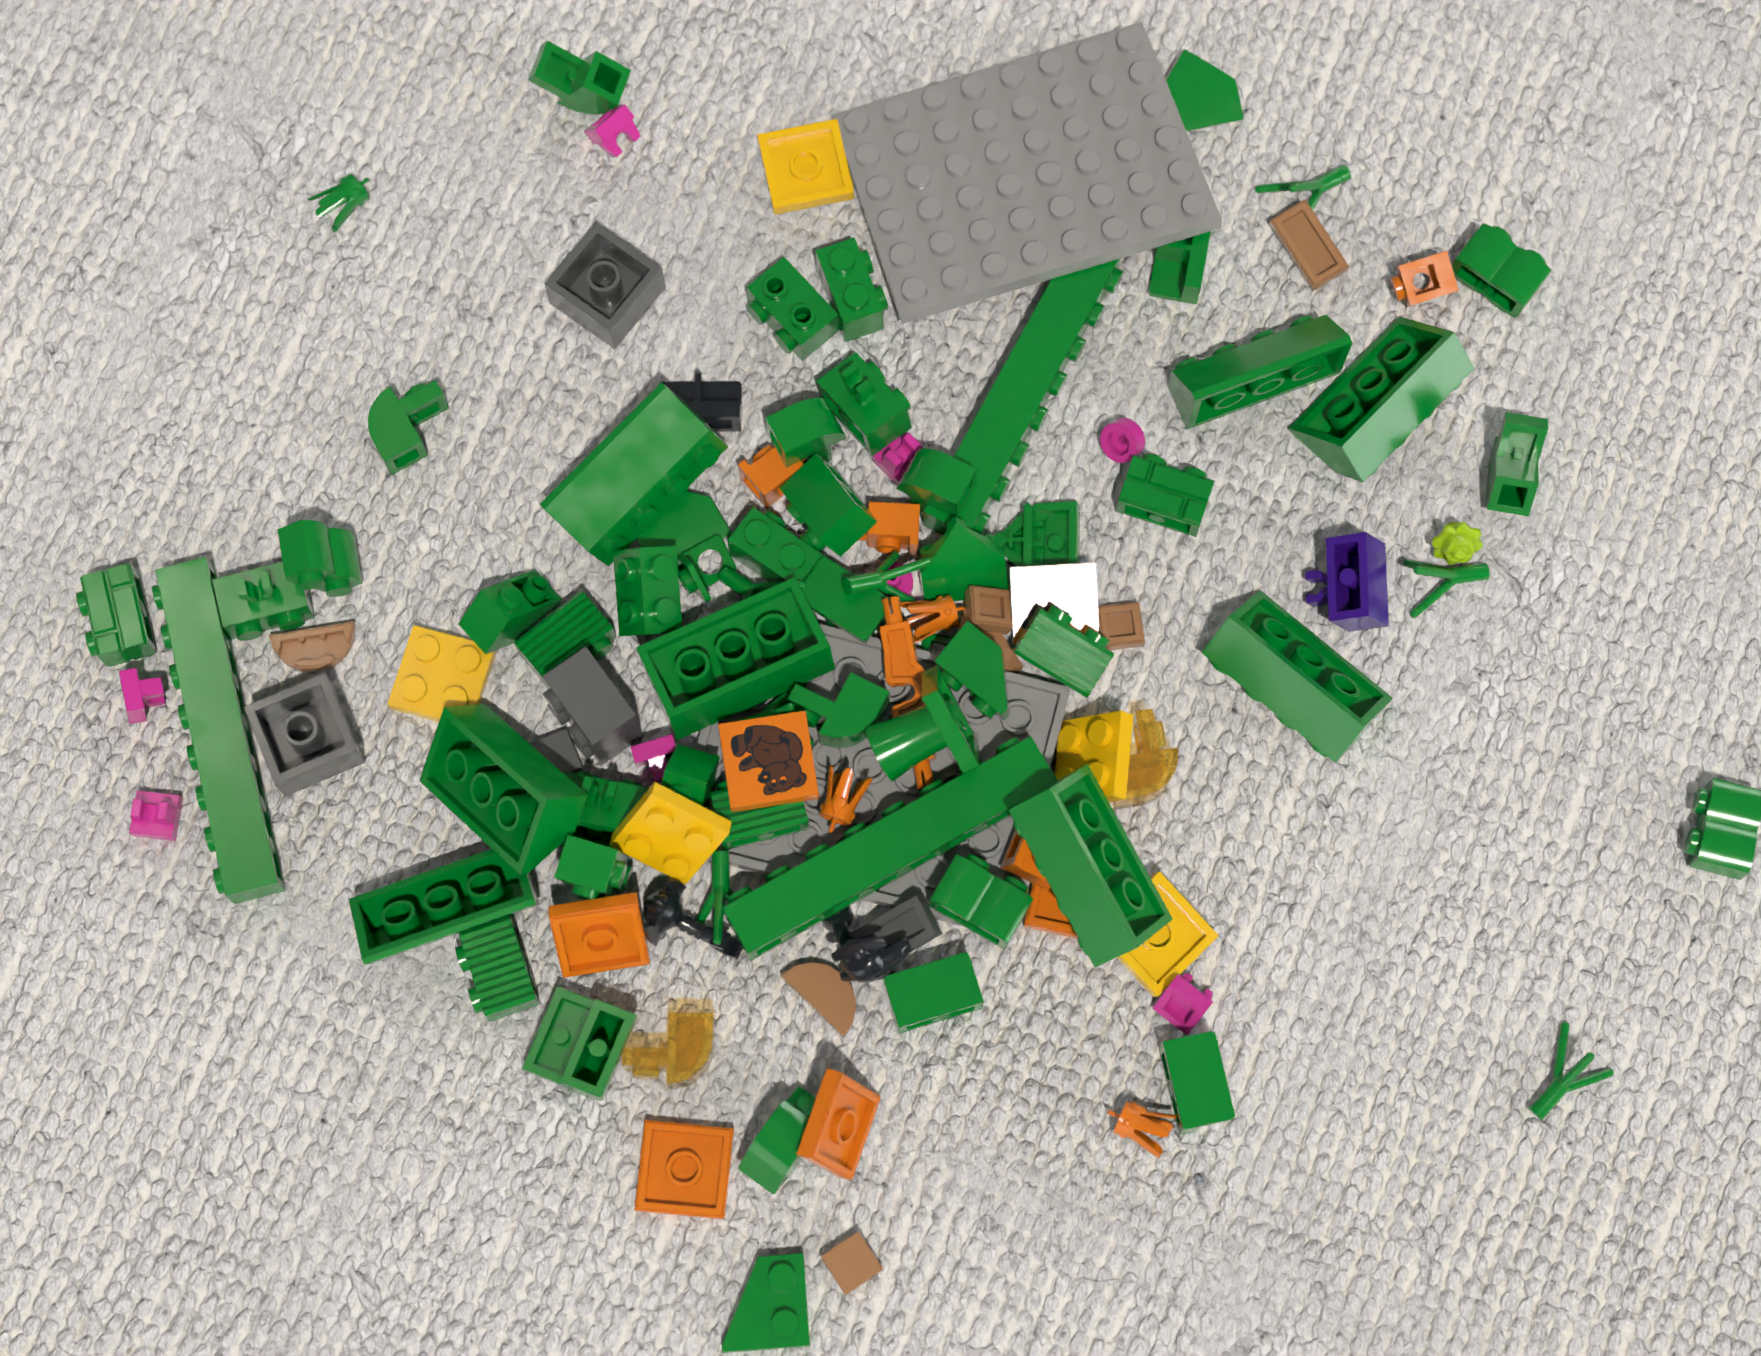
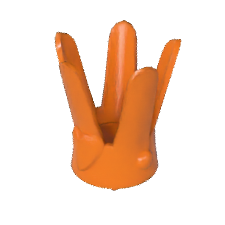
M950 595L938 596L934 601L900 602V607L907 608L908 612L912 614H918L903 620L908 621L912 628H916L914 631L915 644L939 630L945 629L949 631L952 628L958 627V612L965 609L964 606L956 608Z
M829 764L826 800L821 804L818 814L820 817L832 822L829 833L833 832L835 824L851 826L852 820L855 819V808L873 778H867L859 782L848 799L853 770L846 768L843 773L837 772L833 781V766Z
M1126 1101L1121 1114L1111 1110L1107 1111L1109 1115L1118 1118L1114 1134H1118L1121 1138L1127 1137L1132 1139L1157 1158H1160V1155L1163 1153L1162 1147L1142 1132L1165 1138L1169 1135V1131L1173 1129V1125L1156 1117L1173 1119L1178 1116L1148 1111L1146 1107L1135 1102L1130 1103L1129 1101Z

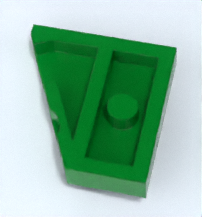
M804 1253L760 1256L757 1258L722 1343V1353L810 1347Z

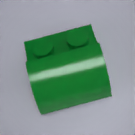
M557 986L522 1069L527 1073L563 1086L571 1092L603 1101L638 1016L598 999L592 1000Z

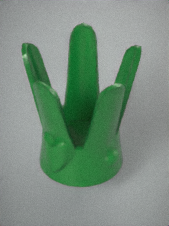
M348 173L340 179L336 186L307 199L312 201L326 195L318 203L319 207L315 212L318 217H323L346 203L334 220L332 226L334 233L357 206H362L365 201L369 200V195L363 187L369 179L365 178L359 182L353 175Z

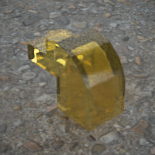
M1153 709L1139 710L1134 713L1133 732L1138 754L1130 755L1126 800L1112 802L1113 810L1151 803L1166 791L1175 773L1178 763V748L1160 750V747L1166 745L1165 732L1162 721L1154 720Z
M669 1012L667 1048L624 1047L622 1052V1066L624 1070L632 1071V1077L636 1079H658L659 1072H666V1085L669 1090L681 1089L693 1084L705 1074L714 1056L716 1030L714 1013Z

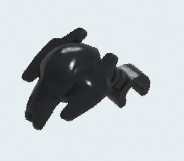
M668 879L665 883L667 887L665 892L662 890L657 891L645 900L643 912L644 918L649 924L645 923L643 930L646 939L651 944L656 946L659 940L665 938L666 930L678 927L680 931H686L688 935L695 936L694 938L701 939L709 944L714 950L730 958L738 959L743 948L738 940L730 937L731 934L722 930V942L719 945H715L713 943V928L707 927V924L699 923V920H693L691 916L683 914L681 904L683 892L686 889L683 883Z
M850 906L840 911L837 915L822 921L824 928L832 931L836 942L841 948L833 952L831 957L833 961H840V965L845 971L840 974L842 981L867 983L884 979L885 976L898 972L894 965L904 960L911 951L908 938H904L884 949L882 948L886 947L887 943L883 938L855 939L849 928L854 917Z

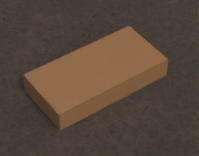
M1306 199L1270 220L1269 225L1313 292L1349 270V265Z

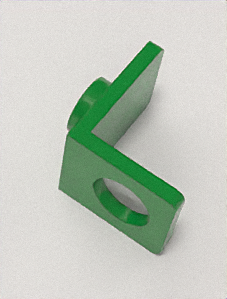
M718 534L712 535L677 555V560L682 570L678 571V575L683 587L689 595L695 593L704 602L711 600L706 588L719 581L718 576L723 568L728 566L734 571L737 570L730 553ZM706 550H715L721 556L719 569L710 574L703 573L698 567L699 556Z

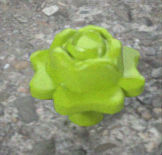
M1463 521L1446 524L1441 533L1431 540L1432 546L1435 548L1433 550L1434 557L1445 559L1450 565L1470 561L1473 554L1483 547L1482 540H1480L1482 536L1481 530L1471 528Z

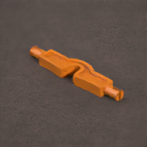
M898 596L890 597L891 602L888 598L881 600L886 625L880 627L884 650L885 679L892 688L897 686H913L915 688V695L912 699L903 701L901 704H895L892 707L893 718L925 704L921 698V673L925 669L918 662L912 626L908 621H903L899 602L900 598ZM936 753L913 767L917 790L925 788V782L926 786L934 782L930 761L936 759Z

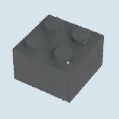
M595 222L544 284L549 303L613 349L618 347L666 288L662 267L597 222Z
M586 646L542 676L548 689L542 693L548 702V708L561 726L567 722L570 723L571 726L568 727V730L573 736L572 740L586 760L594 756L599 765L602 766L643 737L637 715Z
M326 673L244 707L273 782L285 797L366 763L335 686Z

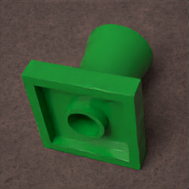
M937 665L921 673V698L925 703L924 705L890 720L865 727L870 746L883 771L892 782L915 765L947 747L951 750L963 773L979 766L978 739Z

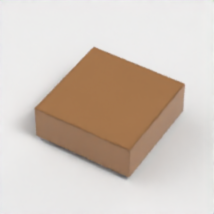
M973 585L967 588L965 591L967 621L980 631L1007 635L1013 628L1010 590Z
M1139 602L1098 606L1099 634L1110 640L1106 648L1109 650L1144 647L1145 638Z
M856 1232L820 1256L845 1296L883 1271V1268L859 1232Z

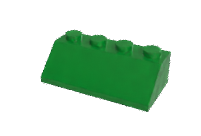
M1323 315L1315 319L1312 316H1305L1291 323L1289 328L1276 333L1274 330H1267L1257 334L1251 339V342L1236 347L1235 344H1228L1217 349L1211 357L1200 361L1196 358H1190L1180 362L1171 371L1168 389L1186 430L1340 374L1353 342L1349 334L1329 316Z
M1399 316L1289 427V430L1333 471L1364 482L1377 471L1378 467L1396 448L1406 441V438L1425 419L1432 415L1440 403L1452 391L1456 390L1475 368L1455 332Z
M661 382L540 505L590 554L609 566L614 562L613 551L628 549L647 528L657 521L658 517L677 498L685 494L689 486L707 468L716 463L719 456L729 446L699 414Z
M795 577L636 647L656 697L677 740L791 690L795 684L802 685L835 670L831 647Z
M1261 590L1227 617L1202 651V654L1211 661L1216 670L1233 678L1244 687V691L1250 698L1262 702L1277 715L1283 725L1296 730L1311 743V746L1317 753L1324 757H1329L1335 763L1354 745L1393 699V697Z
M486 704L444 707L419 780L519 875L528 874L566 841L567 835L571 836L575 832L588 796Z
M1088 764L1008 809L1013 817L1016 831L1025 839L1035 858L1038 871L1048 881L1056 896L1060 911L1067 916L1078 936L1080 948L1089 956L1094 967L1138 948L1173 920Z
M493 849L349 899L361 959L364 965L394 957L540 905L530 872L526 875H519Z

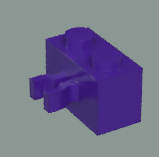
M1367 532L1326 538L1327 574L1318 570L1306 571L1305 580L1310 583L1322 582L1327 585V588H1321L1317 594L1306 595V603L1313 607L1328 603L1329 622L1348 632L1388 627L1385 543Z

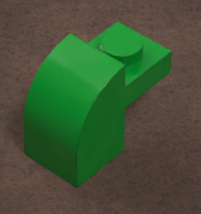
M547 40L540 46L528 81L558 96L557 104L580 113L599 115L607 113L619 105L631 70L597 51L585 59H581Z
M436 380L429 384L421 383L415 385L405 393V397L399 400L391 387H388L380 393L370 408L368 415L369 434L391 476L428 456L424 444L414 427L449 409L445 396Z
M818 397L802 400L765 417L767 434L786 468L809 456L812 457L815 453L829 462L832 460L831 446L846 439V435L824 398Z
M1505 412L1499 436H1495L1489 463L1486 487L1487 510L1529 516L1539 484L1538 461L1548 431V419Z
M921 448L916 451L896 489L911 496V504H920V515L922 516L925 507L929 505L952 517H958L976 484L977 468L943 452Z
M850 672L835 702L795 684L788 697V703L794 705L793 712L806 711L809 727L815 728L817 724L822 726L819 731L820 744L833 748H846L867 739L865 727L880 722L890 703V691Z
M798 1086L786 1101L783 1100L764 1124L737 1168L773 1195L793 1173L802 1157L796 1154L816 1097Z

